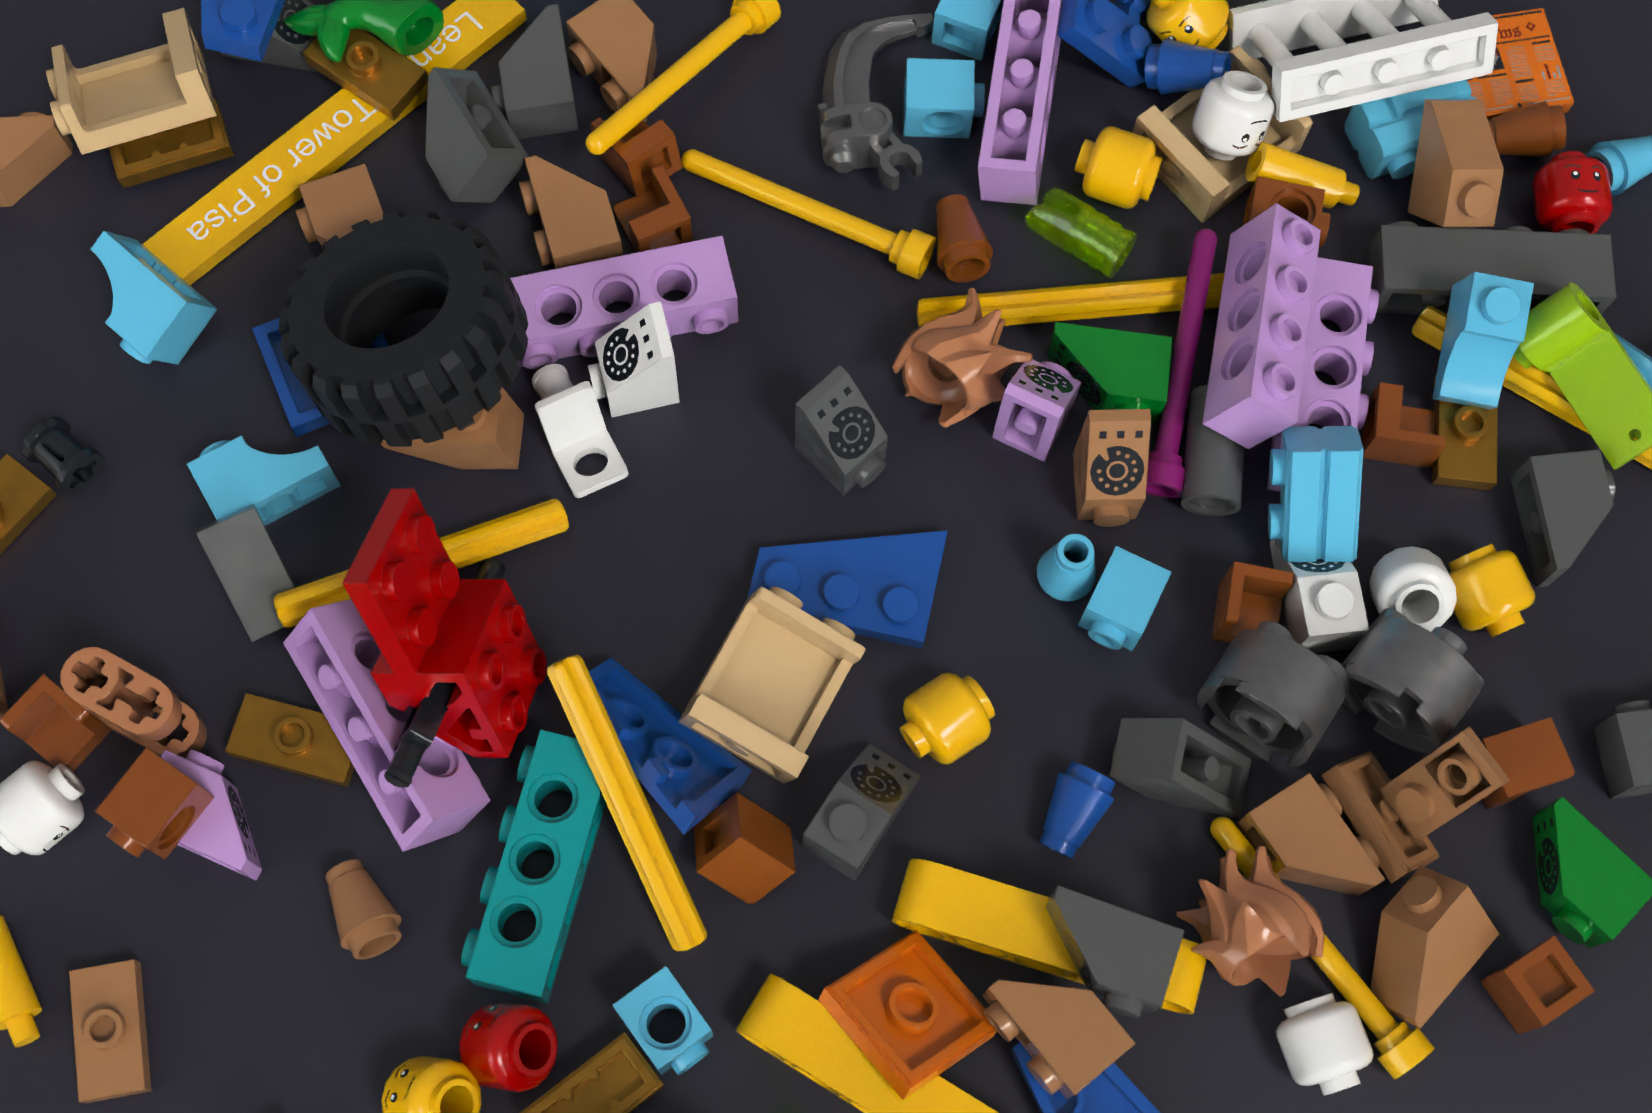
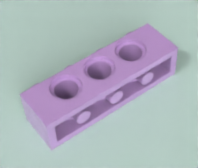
M1004 0L978 163L981 200L1037 205L1061 42L1057 32L1062 0Z
M1277 203L1230 234L1202 422L1203 425L1247 449L1298 423L1321 230Z
M723 236L510 278L526 311L529 324L526 330L528 337L526 354L522 361H517L519 367L524 366L528 369H540L545 365L554 364L557 359L576 355L598 357L595 346L596 340L648 304L661 301L670 338L673 335L693 331L700 334H712L725 329L729 324L739 322L738 297ZM672 290H681L688 294L686 298L676 302L662 298L664 294ZM619 301L632 305L622 313H611L605 310L610 304ZM559 313H569L574 316L570 322L563 325H554L548 322L554 315Z
M1317 258L1298 423L1291 427L1317 424L1322 427L1353 426L1362 429L1369 405L1368 395L1360 393L1362 375L1367 376L1374 353V343L1366 341L1367 323L1371 324L1373 322L1379 302V291L1371 289L1373 266ZM1321 320L1334 322L1342 332H1334L1327 329ZM1315 372L1329 374L1337 385H1327L1321 382ZM1283 431L1273 436L1271 449H1282ZM1269 465L1267 489L1280 491L1281 485H1271Z
M352 599L310 608L283 644L401 850L404 852L460 832L491 801L481 785L480 779L472 770L462 751L435 736L431 745L423 753L409 787L401 788L390 784L385 779L384 774L395 755V744L413 706H408L404 712L390 706L372 677L371 672L381 651Z

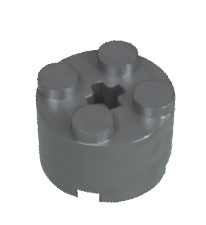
M1390 608L1382 611L1369 627V631L1363 635L1342 664L1347 673V677L1342 684L1345 692L1343 704L1356 716L1362 708H1365L1379 719L1374 727L1376 732L1402 747L1420 753H1430L1434 746L1438 749L1446 741L1477 698L1485 683L1483 678L1463 657L1467 646L1456 634L1442 627H1435L1430 632L1412 623L1400 612Z
M1263 620L1257 629L1244 630L1235 636L1197 695V703L1200 710L1206 703L1215 714L1209 722L1210 725L1223 738L1240 750L1266 762H1269L1274 753L1290 758L1285 766L1296 767L1308 760L1344 702L1345 692L1342 684L1347 677V673L1336 660L1325 655H1316L1294 641L1292 634L1282 625L1273 621Z

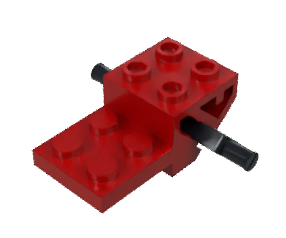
M414 488L391 489L342 582L381 651L371 672L372 677L390 706L403 712L408 706H413L395 744V755L384 774L385 779L390 784L401 788L409 787L412 783L413 775L423 753L431 745L435 736L473 757L509 758L518 733L522 732L526 726L528 709L537 687L544 681L547 673L545 652L538 646L526 621L525 611L522 606L518 605L507 580L502 579L506 572L504 564L494 558L485 559L481 563L475 579H460L455 563L450 560L436 532L435 524L432 518L427 515Z

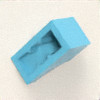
M103 231L90 250L96 254L104 265L112 286V313L105 323L123 338L120 346L133 358L146 364H151L155 360L178 365L215 314L217 308L139 241Z
M1474 272L1452 285L1432 399L1466 406L1472 405L1487 410L1498 407L1500 392L1508 366L1520 343L1524 342L1534 283Z
M241 435L231 441L222 440L209 445L201 452L199 458L187 463L216 520L255 504L266 526L341 486L318 446L294 454H268L248 446Z

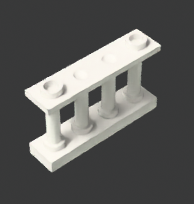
M1268 0L1229 9L1228 51L1236 46H1240L1250 57H1264L1272 66L1271 96L1275 104L1273 115L1279 122H1284L1492 74L1499 22L1488 12L1451 20L1438 7V0ZM1418 21L1425 26L1399 32L1395 28L1396 26ZM1365 33L1372 37V39L1346 44L1343 41V38ZM1316 45L1320 49L1319 51L1293 56L1290 50Z

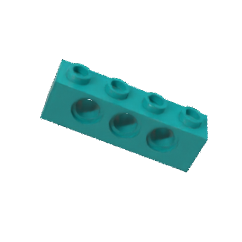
M540 729L535 747L527 745L522 753L517 772V781L524 783L518 805H508L505 810L499 831V842L506 843L499 867L490 866L485 875L480 894V903L487 904L481 928L472 927L467 935L462 951L461 965L468 967L466 978L476 986L548 1004L606 801L578 740ZM561 790L572 795L571 807L565 814L552 818L540 813L541 802L547 794ZM538 850L551 852L554 855L555 861L549 874L540 879H529L523 876L522 865L529 854ZM519 911H528L535 914L536 927L529 938L521 942H511L505 939L504 925L512 914Z

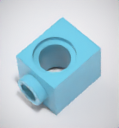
M940 0L935 11L931 43L982 61L1001 19L1004 0Z
M907 58L904 81L903 136L969 139L973 117H983L985 97L984 83H974V60Z
M1116 546L1078 626L1088 630V636L1104 647L1114 650H1120L1124 647L1133 651L1149 622L1171 575V571Z
M667 966L612 1005L661 1075L670 1068H673L679 1076L697 1064L710 1052L704 1043L713 1037V1032ZM665 1009H673L685 1017V1030L682 1036L675 1042L668 1044L659 1043L650 1036L649 1027L651 1020L658 1012Z

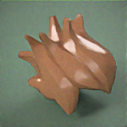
M974 288L968 289L966 303L960 310L934 318L916 328L901 346L892 367L896 374L902 368V379L906 397L912 396L925 403L943 405L938 422L944 428L967 418L981 407L992 402L1002 401L1005 387L1000 380L1005 371L1012 364L1030 362L1033 358L1031 353L998 345L1005 324V319L1000 318L1002 311L995 309L982 317L980 301Z
M1258 846L1251 874L1248 878L1238 872L1236 850L1228 849L1225 857L1219 859V888L1207 880L1199 879L1198 882L1206 898H1201L1198 901L1201 908L1176 912L1177 917L1193 925L1201 936L1203 943L1191 948V952L1200 954L1210 960L1221 978L1233 986L1246 985L1258 978L1281 997L1286 992L1291 960L1309 956L1323 957L1325 935L1322 921L1315 908L1301 894L1285 885L1274 874L1270 857L1267 855L1266 846Z

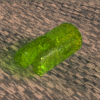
M1056 187L1054 189L1051 188L1043 197L1044 202L1042 205L1040 203L1037 206L1035 205L1025 216L1027 218L1025 220L1028 223L1027 226L1062 250L1072 253L1080 261L1087 262L1090 267L1100 270L1103 275L1112 278L1131 252L1138 234L1132 230L1125 229L1122 224L1110 220V217L1097 212L1094 207L1071 194L1069 195L1066 191Z

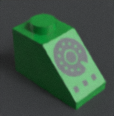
M1055 322L1048 345L1047 357L1051 362L1064 367L1071 374L1072 378L1081 381L1078 393L1093 410L1150 409L1151 423L1157 424L1167 403L1172 337Z
M1561 796L1540 808L1532 817L1540 903L1554 916L1552 922L1561 934L1572 942L1580 945L1584 944L1590 949L1614 940L1652 897V878Z

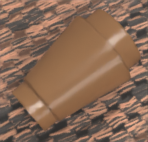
M360 860L344 861L326 873L325 879L329 885V894L342 948L351 950L355 959L364 960L388 951L400 941L402 934L398 926L402 920L401 916L369 873L364 870Z

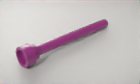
M1208 228L1199 230L1194 236L1169 370L1167 403L1161 413L1155 451L1149 452L1146 494L1162 498L1181 497L1183 492L1186 469L1182 467L1183 458L1178 455L1217 245L1215 232Z

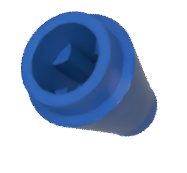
M1167 38L1161 44H1151L1145 60L1146 86L1148 89H1159L1161 95L1204 89L1210 80L1224 76L1226 72L1231 71V54L1229 51H1219Z
M1071 761L1065 774L1058 772L1042 830L1044 832L1038 843L1067 858L1073 859L1077 849L1082 846L1115 801L1110 795L1116 782L1089 767Z

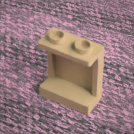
M184 8L162 14L168 44L80 69L72 65L63 44L51 47L54 68L46 70L49 86L56 101L50 102L51 111L60 133L63 136L72 134L82 155L217 116L204 56Z
M1240 46L1230 50L1231 71H1243L1257 76L1266 83L1267 91L1271 95L1272 78L1264 64L1258 59L1250 57ZM1197 89L1188 92L1163 112L1155 105L1151 106L1137 117L1132 133L1147 137L1154 142L1156 148L1155 156L1163 158L1157 176L1203 223L1253 186L1254 183L1247 181L1245 176L1250 154L1247 156H1236L1234 160L1230 161L1219 160L1206 153L1204 145L1194 136L1192 120L1203 89ZM1273 115L1263 142L1296 153L1301 149L1313 124L1312 119L1309 116L1279 122Z
M759 587L748 597L678 722L784 784L798 778L809 758L805 751L853 664L861 660L866 648L853 641L855 633L842 623L830 618H823L821 622L801 610L803 606L802 601L790 592L779 587H771L770 590Z

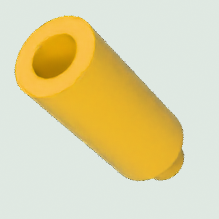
M1263 141L1257 151L1250 154L1246 165V180L1255 183L1257 176L1324 189L1323 207L1327 209L1334 207L1337 202L1352 206L1359 196V185L1346 181V172L1343 169Z
M0 915V1030L7 1029L14 1047H21L32 1043L41 1036L34 1017L42 1011V1008L5 918Z

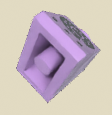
M1033 359L1030 362H1024L1004 391L992 438L1045 462L1074 405L1081 381L1072 378L1071 374L1064 367L1048 361L1040 363Z
M190 749L185 759L165 750L161 756L162 759L214 796L213 800L177 845L257 881L262 867L238 790L220 775L225 766L195 750Z

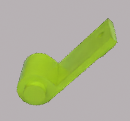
M1573 282L1568 283L1529 311L1524 342L1519 344L1513 356L1524 368L1528 369L1534 365L1539 370L1550 373L1612 468L1619 469L1652 448V388L1591 299Z

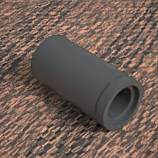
M1208 385L1194 388L1189 394L1184 468L1186 471L1183 492L1181 494V506L1189 512L1200 515H1231L1241 509L1245 447L1202 424Z

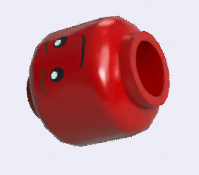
M1567 151L1554 156L1550 163L1545 164L1535 173L1532 181L1535 218L1542 229L1556 233L1567 229H1583L1589 234H1595L1600 226L1609 219L1613 211L1610 175L1606 165L1593 157H1587L1579 151Z
M505 1002L484 1005L473 1013L462 1030L459 1043L460 1062L470 1070L480 1086L512 1092L533 1089L544 1081L555 1064L558 1050L556 1030L551 1019L543 1011L526 1004Z

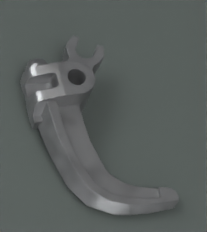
M932 13L867 20L841 33L829 53L824 77L822 104H818L822 153L826 165L833 167L839 173H848L853 168L877 167L882 184L892 191L899 188L900 176L894 166L902 165L907 167L915 178L922 174L923 160L919 151L911 145L903 144L892 132V113L886 106L870 102L869 80L872 61L876 54L883 47L894 41L914 35L916 37L928 35L932 31Z

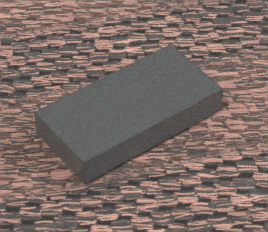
M255 504L197 529L196 534L251 642L283 628L274 607V597L279 593L294 589L296 586Z

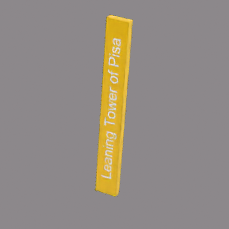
M456 0L442 11L444 27L434 42L416 55L404 56L424 68L428 75L434 67L465 70L527 21L525 9L515 0ZM428 83L395 121L345 88H342L142 245L191 286L300 200L302 195L298 185L333 174L427 100Z

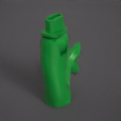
M336 0L329 4L306 7L289 15L283 22L296 33L305 36H317L323 53L333 62H340L345 52L350 32L353 29L368 31L379 37L399 54L409 56L422 52L434 42L444 27V16L434 0Z

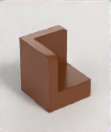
M599 117L591 122V130L594 131L604 121ZM662 119L650 127L645 122H640L606 152L599 155L636 198L653 188L650 168L662 164L669 177L683 168L675 134Z
M662 164L650 168L652 189L637 198L634 196L614 206L615 217L635 253L693 241L691 217Z
M1380 382L1369 397L1368 412L1362 427L1363 458L1429 469L1446 447V437L1435 435V412L1427 409L1402 406L1404 386Z
M1234 561L1219 583L1212 640L1231 643L1239 632L1257 629L1263 620L1279 624L1282 598L1292 587L1294 574L1288 571Z
M44 674L0 719V724L26 742L53 767L63 764L72 772L112 731L103 722L71 699L59 685Z
M1552 717L1480 740L1510 779L1509 782L1483 798L1487 810L1510 803L1527 792L1567 780L1575 773Z
M738 792L694 826L696 872L748 904L756 903L796 872L790 827Z
M1555 935L1545 939L1506 967L1491 972L1480 980L1517 1034L1546 1026L1595 992Z

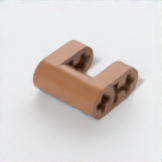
M98 647L83 648L74 652L65 661L61 670V685L64 692L113 731L143 748L147 747L159 757L167 750L185 759L190 749L197 752L203 749L207 739V727L203 718L187 704L180 701L178 696L159 679L111 652ZM154 712L158 715L156 719L152 718ZM183 720L182 726L189 732L187 737L182 742L178 739H172L167 744L169 739L167 736Z

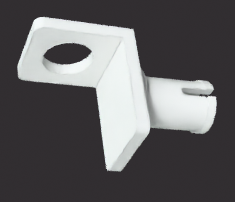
M549 364L540 368L532 378L534 389L541 398L535 404V409L551 452L573 495L576 498H581L626 478L629 474L627 466L606 429L594 389L590 382L584 381L573 386L566 368L560 364ZM599 453L608 459L607 466L596 475L583 476L575 470L576 463L585 455Z

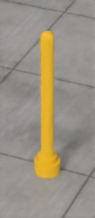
M733 0V7L727 20L587 136L585 142L587 150L594 155L603 154L744 34L764 33L780 18L781 9L778 1Z
M694 149L687 150L681 157L683 168L691 173L889 255V262L897 265V271L919 280L931 260L936 245V237L920 230L913 229L911 233L901 230L898 234Z
M1224 816L1215 818L1210 825L1212 836L1225 852L1228 849L1236 850L1237 867L1248 878L1251 874L1256 849L1231 819ZM1325 935L1323 957H1310L1345 1000L1354 1005L1359 1017L1378 1040L1374 1045L1381 1053L1377 1059L1395 1080L1421 1062L1435 1047L1418 1027L1411 1030L1404 1020L1397 1023Z

